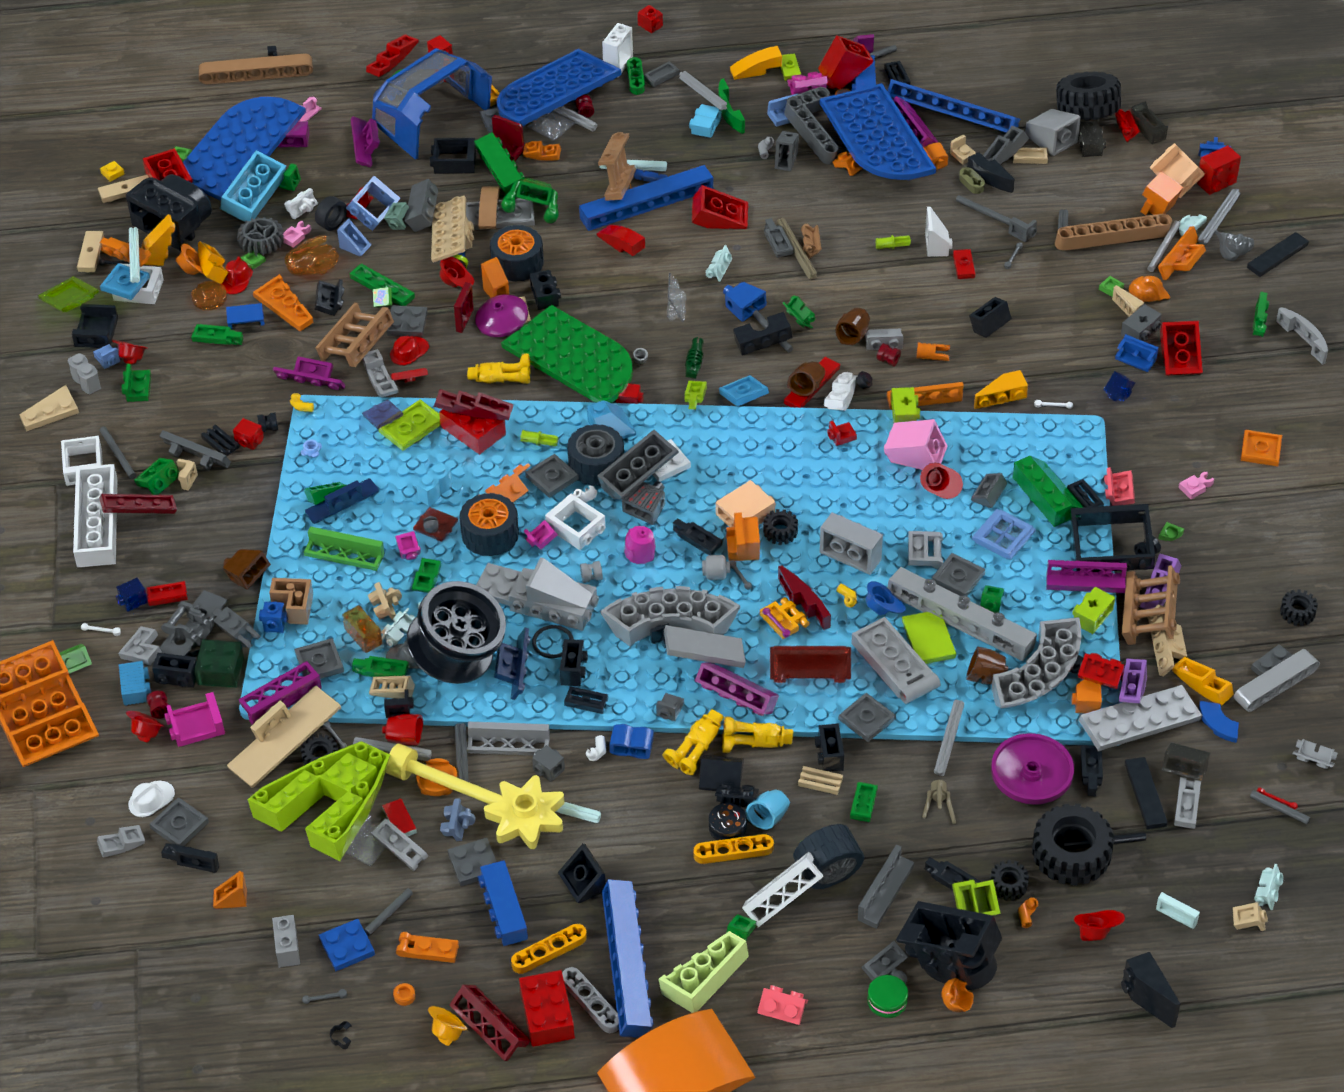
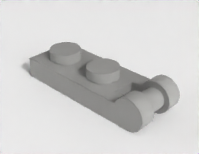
M1180 777L1174 826L1195 829L1201 780L1189 781L1186 780L1187 778Z
M386 818L371 833L375 839L403 861L412 871L418 868L421 860L424 861L428 857V854ZM413 851L416 855L411 859L408 855Z

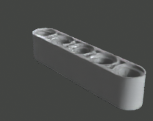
M1302 649L1239 688L1234 694V699L1247 712H1251L1313 674L1318 669L1320 662L1306 649Z

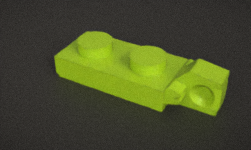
M688 381L685 391V402H689L688 409L696 410L697 403H702L707 389V382Z

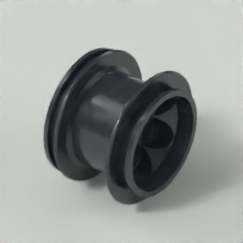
M462 581L445 582L434 587L421 601L417 617L412 621L407 631L408 651L416 665L429 676L447 683H468L481 677L490 667L493 654L503 642L506 619L498 601L483 588Z

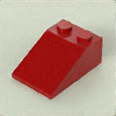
M701 185L693 197L692 223L712 229H746L748 227V202Z
M1199 321L1162 322L1160 338L1166 376L1202 374Z

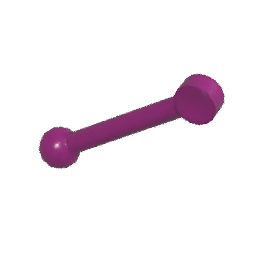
M764 608L763 614L767 615L782 631L783 637L788 638L790 630L785 629L770 613L769 608Z

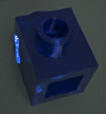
M1114 371L1103 390L1108 393L1107 397L1113 401H1125V399L1130 397L1136 382L1122 373Z
M134 578L116 587L118 593L116 600L120 606L123 605L127 612L148 603L146 590L138 578Z

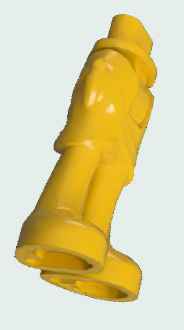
M529 353L522 354L520 362L514 364L490 362L481 363L480 365L476 364L475 367H468V380L476 379V382L504 383V381L530 384L531 367Z
M711 709L708 714H704L702 718L691 726L690 732L677 750L666 749L662 754L663 758L676 769L680 767L683 773L694 775L697 770L696 764L704 750L707 751L710 743L716 737L721 727L720 722L724 716ZM695 746L691 754L685 758L691 747Z
M725 716L722 752L730 753L733 746L739 744L763 748L783 747V744H792L793 729H784V726L774 723H745ZM735 732L753 733V735L736 734Z

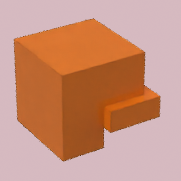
M1160 172L1146 186L1142 195L1147 200L1140 212L1144 215H1147L1149 212L1153 215L1166 214L1175 205L1183 187L1163 172Z
M742 512L734 513V527H726L728 560H759L760 537L758 518H742Z

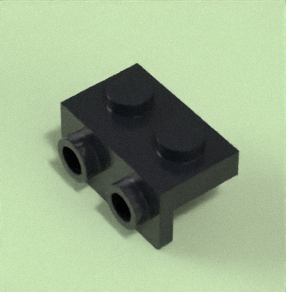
M339 279L336 285L318 281L314 310L335 316L338 310H341L343 306L341 297L345 289L342 287L343 280Z

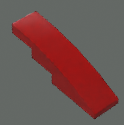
M405 34L387 43L386 50L377 54L376 61L366 66V72L381 77L398 65L418 44L419 40Z

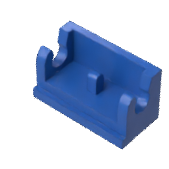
M262 303L226 307L227 324L231 329L232 324L260 321L261 326L265 325Z
M1125 334L1117 349L1119 351L1115 359L1149 372L1157 360L1159 347Z

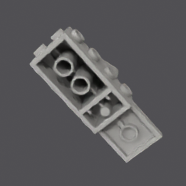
M540 557L535 569L523 567L521 572L487 563L476 584L489 592L498 603L510 606V611L582 631L587 622L590 621L592 612L599 601L596 587L574 581L542 557Z

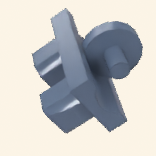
M460 798L454 799L453 805L445 806L444 816L450 822L441 823L440 831L444 836H453L456 841H462L464 829H467L468 825H473L476 817L471 813V809L461 805Z

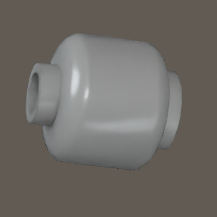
M708 555L702 561L703 576H706L708 580H724L727 573H730V561H726L724 555Z

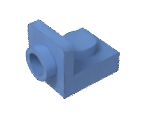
M110 344L93 351L94 357L104 369L121 362L118 349L116 347L112 348Z

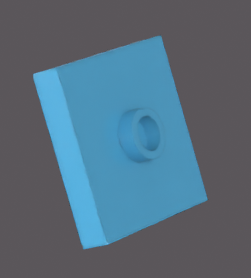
M118 263L100 285L101 291L132 300L150 276L148 272L140 270V281L132 283L130 281V267Z
M751 375L719 388L720 394L736 406L769 393L768 387Z

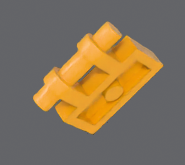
M786 597L781 599V606L775 601L764 607L769 608L770 613L785 629L790 630V635L799 631L798 624H801L804 628L810 625L807 616L803 612H799L794 602L789 601ZM764 608L760 609V616L782 639H785L777 625L767 615L763 614Z

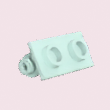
M724 245L722 250L715 253L711 261L712 264L706 269V276L708 278L717 277L719 282L732 261V255L726 245Z
M409 608L403 613L399 611L393 618L395 622L392 625L387 624L381 631L383 636L380 642L386 639V643L389 646H393L405 635L400 629L407 633L410 624L415 619L413 615L409 616L407 614Z
M1277 864L1274 865L1273 869L1265 868L1262 871L1259 885L1266 887H1258L1254 897L1259 906L1268 904L1270 910H1273L1275 902L1278 901V890L1280 885L1283 884V874L1280 873Z

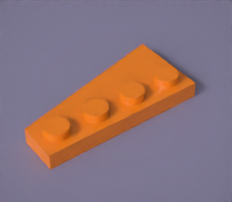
M280 274L253 292L255 299L301 332L314 323L311 314L298 301V297L291 292L290 287L283 281Z

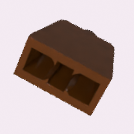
M240 549L232 558L224 560L223 569L232 582L248 590L271 564L261 550Z

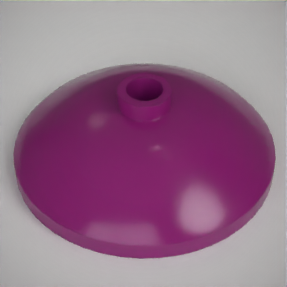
M498 295L490 298L480 306L475 317L476 325L487 336H507L516 332L524 325L528 317V308L526 303L517 296Z

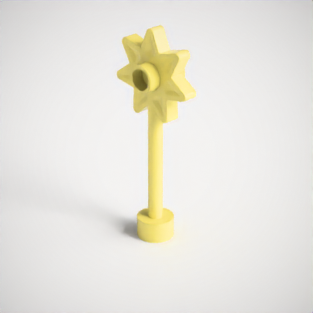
M396 744L389 753L390 758L385 771L387 774L401 780H407L413 773L489 804L484 807L485 818L500 823L496 831L498 843H504L520 836L530 849H535L541 832L563 831L562 819L555 812L564 805L563 792H542L540 778L537 775L532 776L522 788L502 781L500 783L501 795L417 762V751L402 744Z

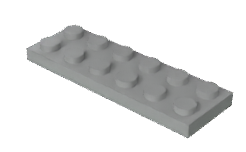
M1180 685L1143 696L1140 703L1122 702L1082 714L1079 717V721L1097 750L1101 751L1199 721L1202 714L1184 687Z

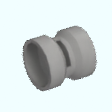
M594 561L592 564H580L583 583L590 582L592 579L597 581L603 580L600 561Z

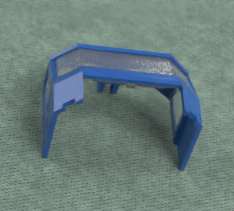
M435 48L387 79L379 87L373 96L372 119L376 120L377 127L415 160L418 159L420 125L423 122L421 118L425 112L431 110V106L418 95L436 84H442L445 80L464 97L474 101L483 110L490 109L492 76L476 63Z

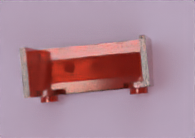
M769 646L770 679H774V683H785L786 679L831 678L834 679L835 683H845L846 679H851V647Z

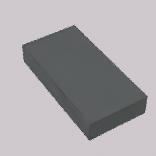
M669 61L644 74V80L654 88L680 74V71Z

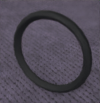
M559 625L544 626L536 631L532 638V646L536 653L545 658L562 657V652L559 654H546L538 649L536 639L543 631L559 629L564 631L569 636V639L574 640L571 632Z

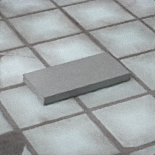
M518 198L515 201V211L506 213L501 207L502 200H498L496 228H505L513 225H535L533 201ZM480 201L466 202V217L468 221L473 223L474 230H482L478 226Z
M665 626L664 636L667 655L744 668L746 661L742 638Z

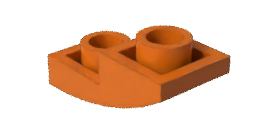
M531 141L525 143L523 156L536 160H559L561 147L560 144L543 146L542 141Z

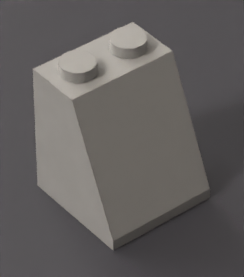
M1050 109L1026 122L1025 133L1039 147L1047 148V153L1053 157L1078 142L1080 116Z

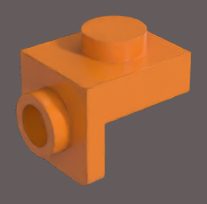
M847 152L840 153L838 158L832 161L835 168H847L850 176H854L862 169L852 158L851 154Z

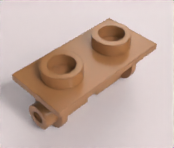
M804 224L801 227L804 236L803 248L810 259L821 251L819 227L816 225L813 228L809 224Z

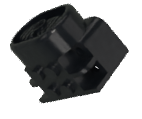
M174 174L167 175L161 181L153 177L146 178L126 194L132 225L148 234L167 215H171L172 222L175 223V231L171 233V246L181 251V246L184 244V239L188 241L194 240V230L212 212L211 203L206 194L198 186Z
M918 901L896 941L906 944V953L911 957L918 958L921 968L933 979L945 984L948 980L957 978L967 983L965 985L967 990H975L988 984L995 976L997 961L994 954L1002 941V936L993 915Z

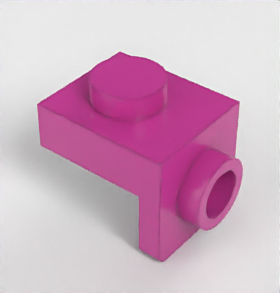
M546 520L540 523L532 532H529L527 529L524 530V533L528 536L525 538L532 547L536 545L540 550L558 535Z
M414 531L395 536L401 559L412 560L420 555L421 548L418 546Z

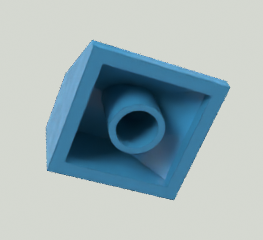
M605 400L587 406V417L590 425L597 424L612 427L615 431L619 432L623 439L636 435V431L622 407Z

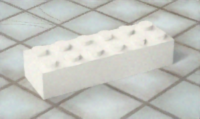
M114 464L76 467L73 553L77 568L116 564L117 513H103L99 500L101 494H117V475Z

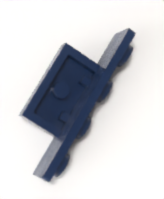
M370 478L360 483L356 480L324 496L325 501L306 509L305 514L313 524H316L378 493L379 488Z
M526 627L517 638V647L502 643L497 650L494 678L512 684V700H515L519 694L521 695L525 689L523 679L527 672L525 662L528 659L529 652H527V647L530 642V636H528L529 628Z

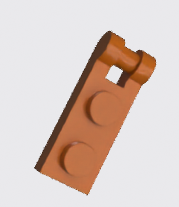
M401 932L399 936L400 945L397 946L396 954L400 957L455 963L459 942L458 940L416 936L408 932ZM408 945H414V948H409Z

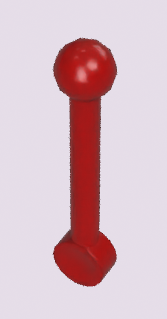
M1263 788L1257 789V792L1296 810L1298 807L1296 802H1288L1265 792Z

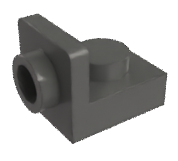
M1013 217L1009 223L1008 234L1023 242H1027L1037 233V221L1033 220L1027 224Z
M665 693L662 701H658L656 704V715L663 719L676 721L684 705V698Z

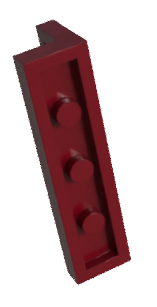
M462 985L449 1004L504 1061L510 1059L517 1047H526L531 1041L476 985ZM463 997L467 1000L468 1009L463 1010L458 1005ZM473 1011H478L481 1014V1023L477 1024L474 1021ZM487 1025H492L495 1028V1037L491 1038L488 1035ZM501 1039H506L511 1044L506 1053L502 1049Z

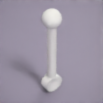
M1036 400L1034 406L1037 408L1041 406H1058L1071 409L1073 403H1052Z
M86 623L81 625L83 631L89 629L113 633L115 636L121 634V630L118 627L108 629L88 626Z

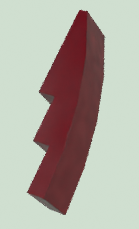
M439 389L434 407L471 417L509 420L514 404L478 392L477 396L459 390L458 395Z
M782 565L778 566V580L789 600L793 601L796 606L801 604L808 618L816 616L823 630L831 628V614L820 598L797 575Z

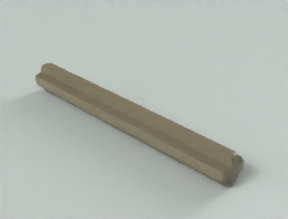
M784 218L778 219L777 226H782L794 249L793 253L808 279H815L817 272Z

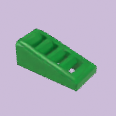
M335 482L304 489L308 502L317 505L325 501L324 496L346 486V484Z

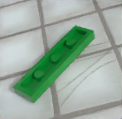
M362 263L350 272L352 280L372 291L373 289L390 287L392 302L399 306H406L415 298L414 292Z

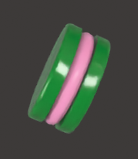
M882 975L870 983L867 1002L873 1013L880 1017L893 1018L900 1015L906 1009L908 988L900 978L892 975Z

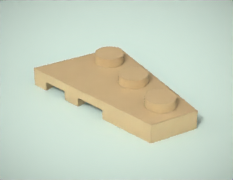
M64 385L19 415L26 431L78 414L79 411L67 386Z

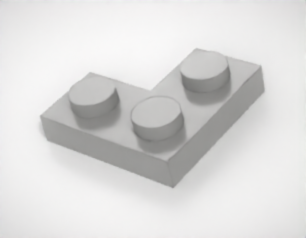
M141 626L118 653L120 658L133 662L143 661V664L151 665L155 661L157 653L162 652L159 646L151 645L158 636L157 631Z

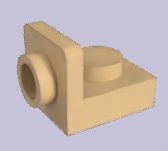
M962 135L951 141L950 154L962 165L968 162L969 156L976 154L974 150L966 145V136Z
M178 459L177 466L180 471L178 479L181 483V488L189 491L198 475L195 462Z
M1258 902L1233 907L1234 926L1237 930L1252 926H1258L1261 931L1265 930V922H1268L1266 911L1261 909Z

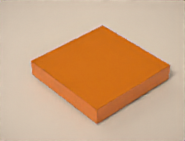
M1245 430L1240 461L1278 466L1282 435Z

